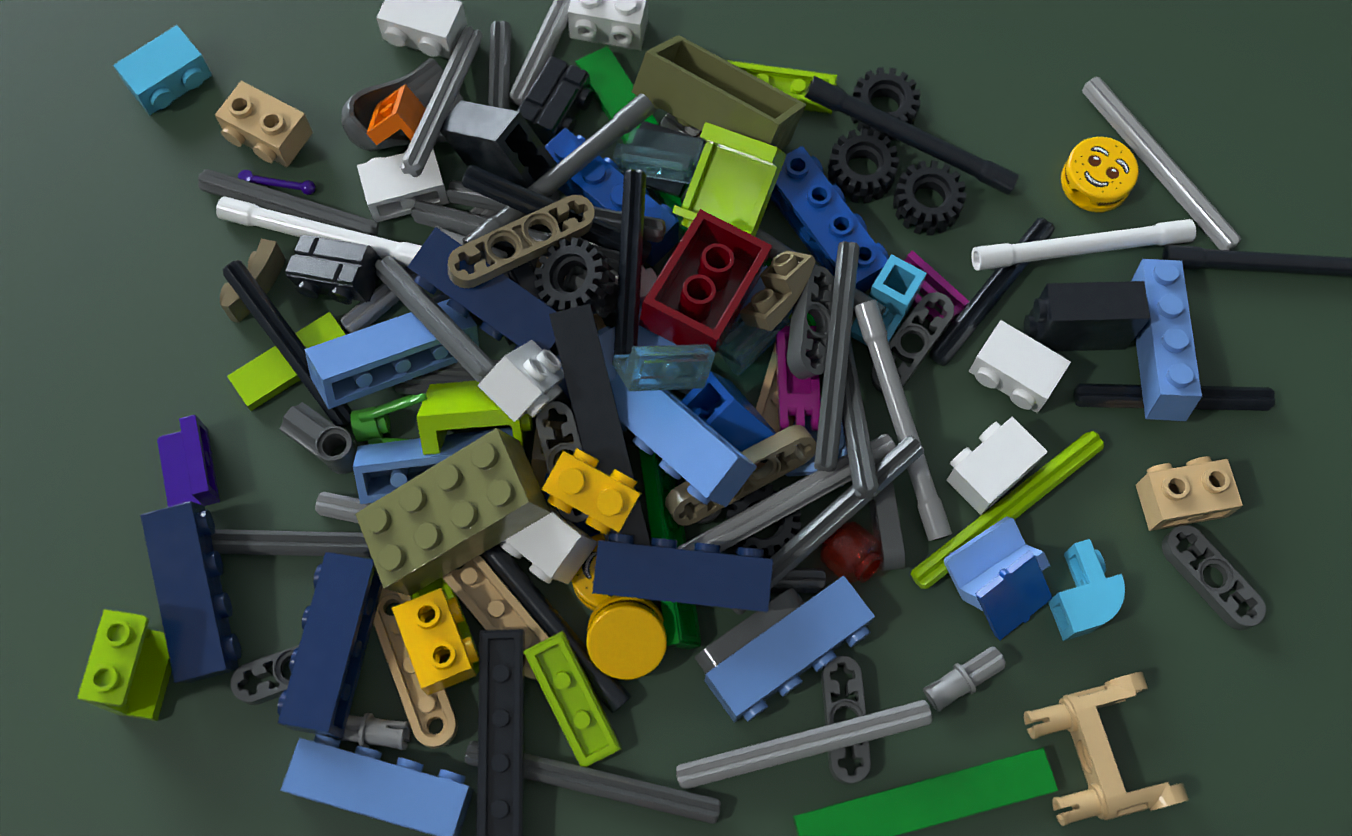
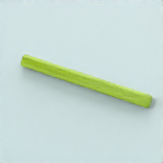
M1094 431L1083 434L911 571V577L921 589H929L949 573L943 562L946 556L1004 517H1010L1014 520L1102 451L1104 442L1100 436Z

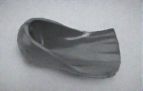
M429 58L406 76L383 84L370 86L355 93L346 101L341 112L342 127L348 139L357 147L370 152L393 146L409 145L411 140L401 129L377 146L366 133L376 104L406 84L423 106L427 108L444 72L443 68L435 59ZM459 92L450 109V112L455 108V106L460 102V100L464 101ZM440 133L435 144L445 142L447 140Z

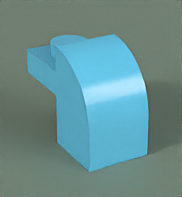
M892 254L872 285L869 295L886 307L882 318L887 330L888 343L908 314L927 274ZM856 318L851 326L850 337L867 345Z
M1090 539L1074 543L1064 553L1076 587L1058 592L1048 601L1063 641L1086 635L1104 625L1117 614L1124 600L1125 584L1122 574L1109 578L1105 577L1106 566L1103 556L1099 550H1094Z

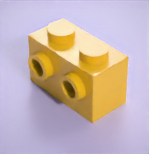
M576 448L573 455L563 451L541 489L550 494L547 502L570 514L573 507L588 515L585 523L606 535L609 534L611 528L620 532L641 495L640 492L634 489L637 481L614 469L611 476L595 468L599 460Z
M439 588L392 607L420 687L427 695L477 676L472 663L480 660L471 637L462 638L458 623L463 622L464 617L456 597L448 599L442 588ZM450 657L447 662L442 663L444 659Z

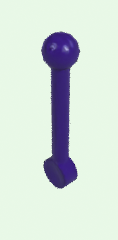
M242 170L238 174L239 179L251 183L301 190L305 195H311L316 190L315 184L310 180L300 183L255 176L250 170Z

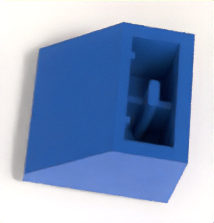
M709 371L681 400L682 403L740 452L776 434L774 429L732 381L712 371Z

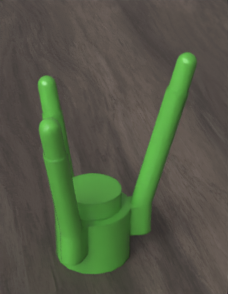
M426 394L407 395L379 406L353 410L351 412V425L357 442L368 441L369 444L409 440L384 438V433H388L391 430L388 413L423 402L427 399Z

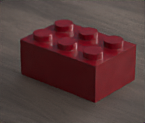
M700 209L644 299L639 325L711 362L757 284L760 274L765 270L772 245Z

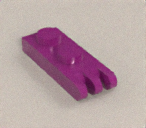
M777 326L775 337L779 431L789 427L788 416H795V425L804 427L805 416H811L812 431H818L821 405L819 375L801 380L792 374L787 364L790 326ZM809 326L814 332H816V326Z

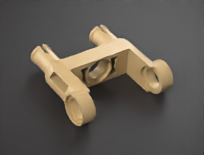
M1143 672L1121 676L1105 682V685L1064 695L1059 700V704L1024 712L1025 725L1043 721V723L1027 729L1032 739L1066 729L1071 733L1088 783V790L1052 799L1054 811L1070 806L1073 808L1072 811L1056 815L1061 826L1098 816L1099 819L1110 820L1147 809L1152 811L1189 800L1183 783L1169 786V783L1165 782L1126 793L1097 709L1124 702L1126 698L1136 696V693L1149 689Z

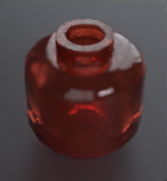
M847 521L822 543L823 546L820 551L822 563L839 578L845 576L849 583L857 581L861 583L866 582L877 572L883 561L880 555L881 544L878 539L855 521Z

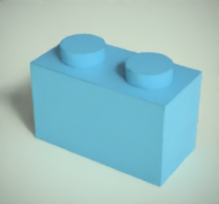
M177 25L113 65L126 87L149 115L168 107L172 101L189 90L199 87L206 79L212 76L201 53Z

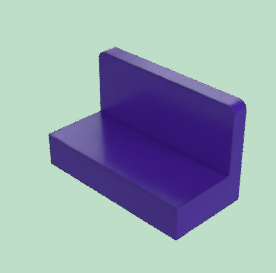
M195 414L179 418L181 431L163 435L157 439L168 507L189 501L203 506L219 503L220 498L208 429Z

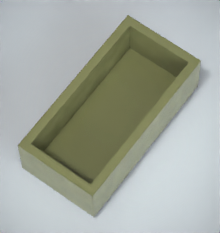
M680 35L646 51L632 89V93L637 96L640 93L644 94L652 102L655 109H662L675 116V120L684 126L695 127L702 131L705 122L778 147L780 150L790 143L806 107L805 103Z
M495 428L355 513L383 588L411 596L547 516L551 511L520 441Z

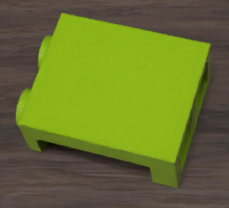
M705 122L700 134V138L706 141L683 204L681 207L675 205L672 213L683 218L680 225L689 228L699 210L702 209L756 236L787 155L778 147Z
M476 380L430 384L426 392L427 399L422 402L416 416L423 455L440 454L447 432L450 429L510 425L513 437L518 439L523 446L527 431L533 430V418L527 413L514 422L477 386L479 383Z
M104 609L77 699L116 715L158 721L172 671L164 632L150 630L148 628L149 619L143 615Z

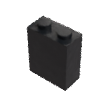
M460 100L445 118L440 129V133L467 167L475 165L525 188L530 187L557 165L519 111Z
M1145 282L1047 283L1039 298L1035 299L1031 312L1025 316L1024 334L1054 352L1126 350L1150 319Z

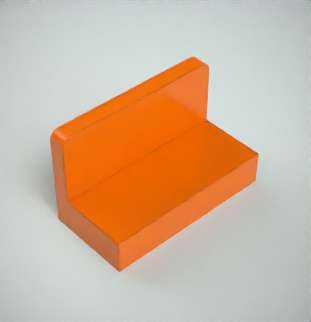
M404 84L376 104L366 134L376 146L400 129L412 140L426 108L410 88Z

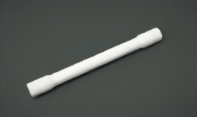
M225 196L218 201L216 214L219 219L246 226H257L297 237L309 235L370 245L381 258L384 259L386 256H390L398 264L407 267L422 247L408 242H396L261 208L256 204Z
M1191 219L1158 223L1154 226L1026 243L980 246L972 249L971 259L974 269L979 271L1009 267L1016 263L1150 245L1165 246L1194 241L1196 226Z

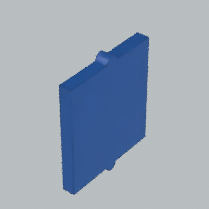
M1030 550L1008 568H1002L998 576L975 593L995 637L999 640L1003 639L1022 622H1028L1032 614L1053 598L1037 558Z

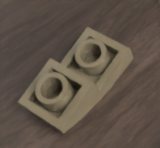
M261 238L257 251H253L249 257L248 270L267 295L283 267L285 257L276 241ZM226 282L221 289L220 304L230 320L239 323L251 312L232 286Z
M785 251L773 258L771 265L760 274L766 288L757 292L751 298V302L739 312L745 325L772 331L784 319L800 297L810 278L816 262L813 255Z

